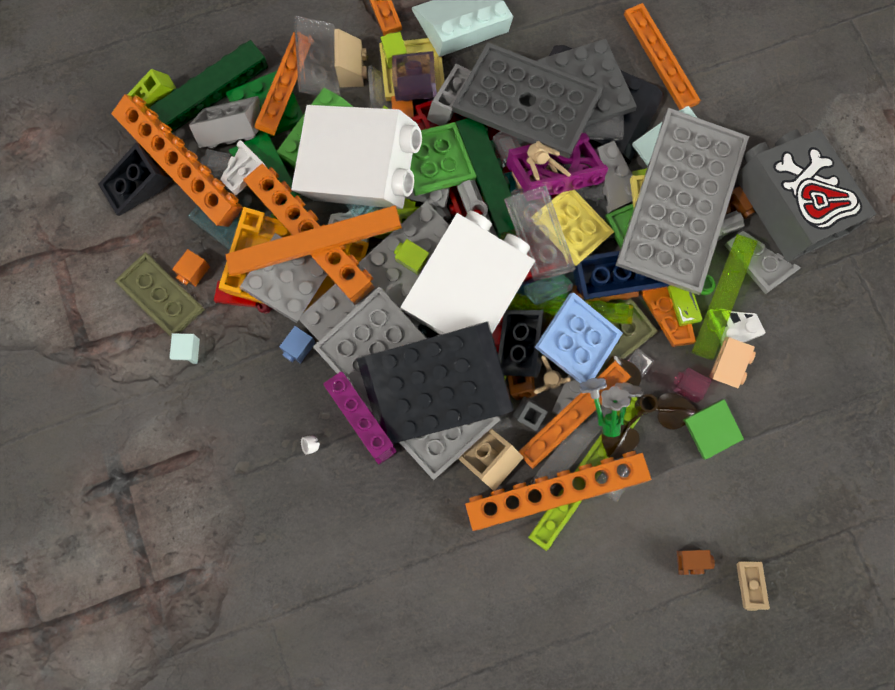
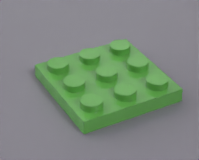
M455 122L421 130V147L417 153H413L410 170L414 175L413 193L415 196L457 186L467 180H476L477 176Z

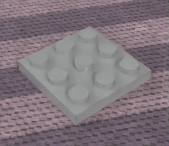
M275 233L270 241L280 239L282 237ZM310 255L249 272L240 289L297 323L327 274Z

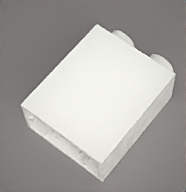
M307 105L291 190L313 201L385 208L396 205L397 209H403L405 196H410L414 188V175L410 170L413 153H417L421 147V130L415 121L399 109Z
M470 210L466 217L457 213L400 307V310L440 335L485 321L489 322L491 332L493 333L535 262L534 259L526 255L530 246L511 234H507L504 240L491 234L488 231L492 223L479 213Z

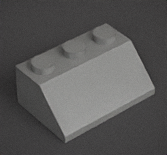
M256 96L203 108L189 124L199 148L206 146L213 148L220 143L232 144L239 139L250 140L256 137L259 130L254 127L260 113L259 98Z

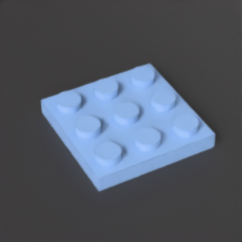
M570 293L535 348L581 384L588 379L596 377L623 332L575 293Z

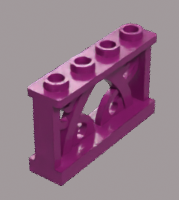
M586 132L581 134L569 159L561 155L556 156L549 153L553 160L564 164H571L568 170L571 174L569 177L565 174L546 170L545 168L549 164L547 161L541 165L535 163L540 180L537 181L535 179V181L531 182L529 178L534 174L530 164L527 162L529 158L527 152L531 145L509 149L506 166L509 171L512 170L528 201L591 185H598L604 182L608 167L602 163L589 143V137Z
M339 372L324 382L323 385L378 465L397 453L392 442L343 372Z

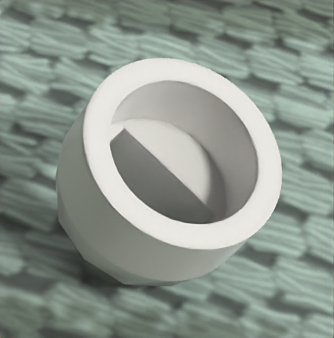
M305 436L301 439V447L306 455L314 453L319 449L320 443L317 442L318 439L315 436Z

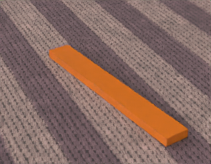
M394 205L225 254L229 275L232 277L401 229L402 226L397 207Z

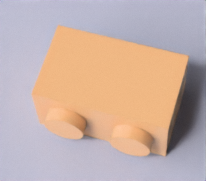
M725 337L709 377L739 388L740 384L743 385L747 378V372L745 371L748 364H751L755 358V347L730 337Z

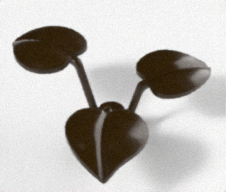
M615 355L610 358L605 370L616 361L631 376L627 383L633 386L640 385L642 376L636 365ZM665 393L659 396L658 400L652 394L636 397L635 409L637 414L627 425H621L620 435L616 437H607L603 433L601 435L607 457H614V459L623 458L622 454L636 449L639 443V433L635 429L630 428V426L642 414L645 415L653 411L659 412L657 416L659 423L667 429L676 430L685 425L683 419L698 412L697 409L688 400L674 393Z

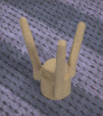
M540 141L529 147L527 162L530 164L537 181L540 180L535 163L545 164L548 161L569 177L571 175L570 172L549 156V153L559 156V151L543 145Z
M543 355L541 358L547 370L544 376L545 385L534 390V393L538 394L547 391L549 388L556 389L561 384L570 382L571 378H562L559 372L552 370L546 356Z

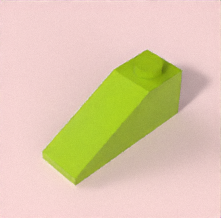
M151 69L127 95L139 96L146 102L145 105L148 109H150L156 101L163 99L176 89V86L168 74Z

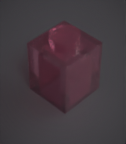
M687 368L683 372L679 371L673 383L676 386L673 391L698 403L703 399L712 380Z

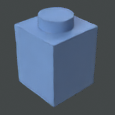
M294 326L279 347L284 352L282 354L283 357L292 363L296 360L301 364L315 345V341L311 336Z

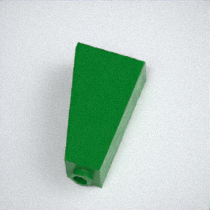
M266 132L244 142L268 169L272 167L280 176L278 178L280 183L285 181L292 189L293 181ZM237 146L229 149L232 157H235L239 149ZM295 191L290 193L293 197L296 195L300 197L299 193ZM287 200L281 202L280 205L285 204Z

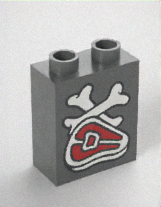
M796 129L778 139L774 148L770 149L767 143L763 142L754 146L743 155L747 164L738 172L736 181L787 262L852 233L876 215V212L821 129L803 136Z

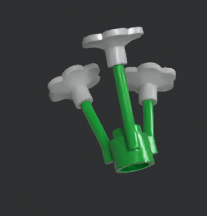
M591 378L579 385L581 393H590L591 398L594 399L598 414V425L602 426V433L607 437L619 436L621 425L624 424L626 408L630 405L632 397H641L643 395L642 389L623 382L616 383L615 387H611L609 390H604L601 393L602 405L610 408L612 413L606 414L603 417L599 401V390L607 387L606 380L604 378Z

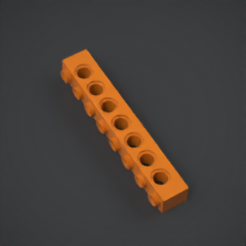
M124 94L111 114L216 226L229 227L243 209L238 203L239 199L224 188L225 185L222 181L214 178L211 174L212 171L197 160L198 156L184 146V141L171 133L172 129L158 119L159 116L156 112L148 109L145 105L146 102L136 95L133 97Z
M262 163L243 179L291 235L321 227L316 222L319 219L310 209L307 212L303 208L305 203L298 195L293 197L290 194L293 190H291L289 185L285 181L279 182L278 178L280 176L272 167L268 169ZM287 200L285 204L280 205L281 202ZM300 214L297 219L293 220L296 215ZM344 245L310 254L354 305L375 289L371 282L373 277L366 269L361 271L357 267L360 263L352 254L349 256L345 254L344 250L346 248ZM341 258L338 264L333 265L335 259ZM355 273L352 279L346 280L349 274Z
M636 451L622 454L623 458L619 460H614V457L601 460V465L595 467L590 463L578 467L579 471L570 473V470L556 473L557 477L553 479H548V476L535 479V484L527 486L526 482L513 486L514 490L505 492L504 489L492 491V496L483 498L482 495L469 498L470 502L465 505L472 531L648 482L652 479L643 453L636 454ZM624 465L628 468L629 474L627 477L618 475V466ZM601 471L606 474V483L600 484L596 482V472ZM573 479H583L585 482L584 489L576 490L572 485ZM554 484L561 485L563 494L558 497L553 496L550 492V487ZM533 490L539 491L541 500L537 503H532L528 499L529 492ZM514 496L519 499L520 503L516 509H509L506 506V501L509 497ZM488 503L496 504V514L492 516L487 515L484 511L485 506Z

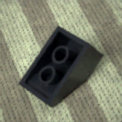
M136 142L98 185L116 215L120 216L160 193L172 178Z
M544 310L505 311L498 353L504 376L538 377L543 364L541 358L543 354L535 346L555 316Z

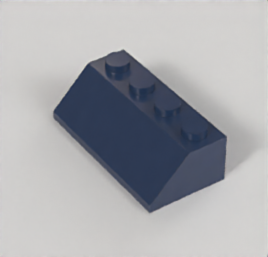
M620 251L590 255L577 266L574 263L572 265L575 284L583 300L670 286L661 281L616 266Z

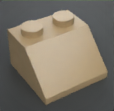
M334 29L335 69L339 86L364 87V79L367 78V66H363V61L367 60L366 48L362 47L361 39L340 29Z
M490 429L458 459L495 491L524 457L509 442L493 429Z

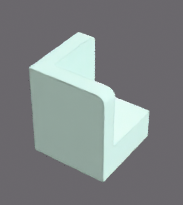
M172 333L170 359L188 360L192 364H197L200 339L194 334Z

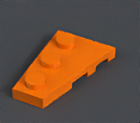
M667 287L639 291L672 347L690 345L696 342L692 324L679 326Z

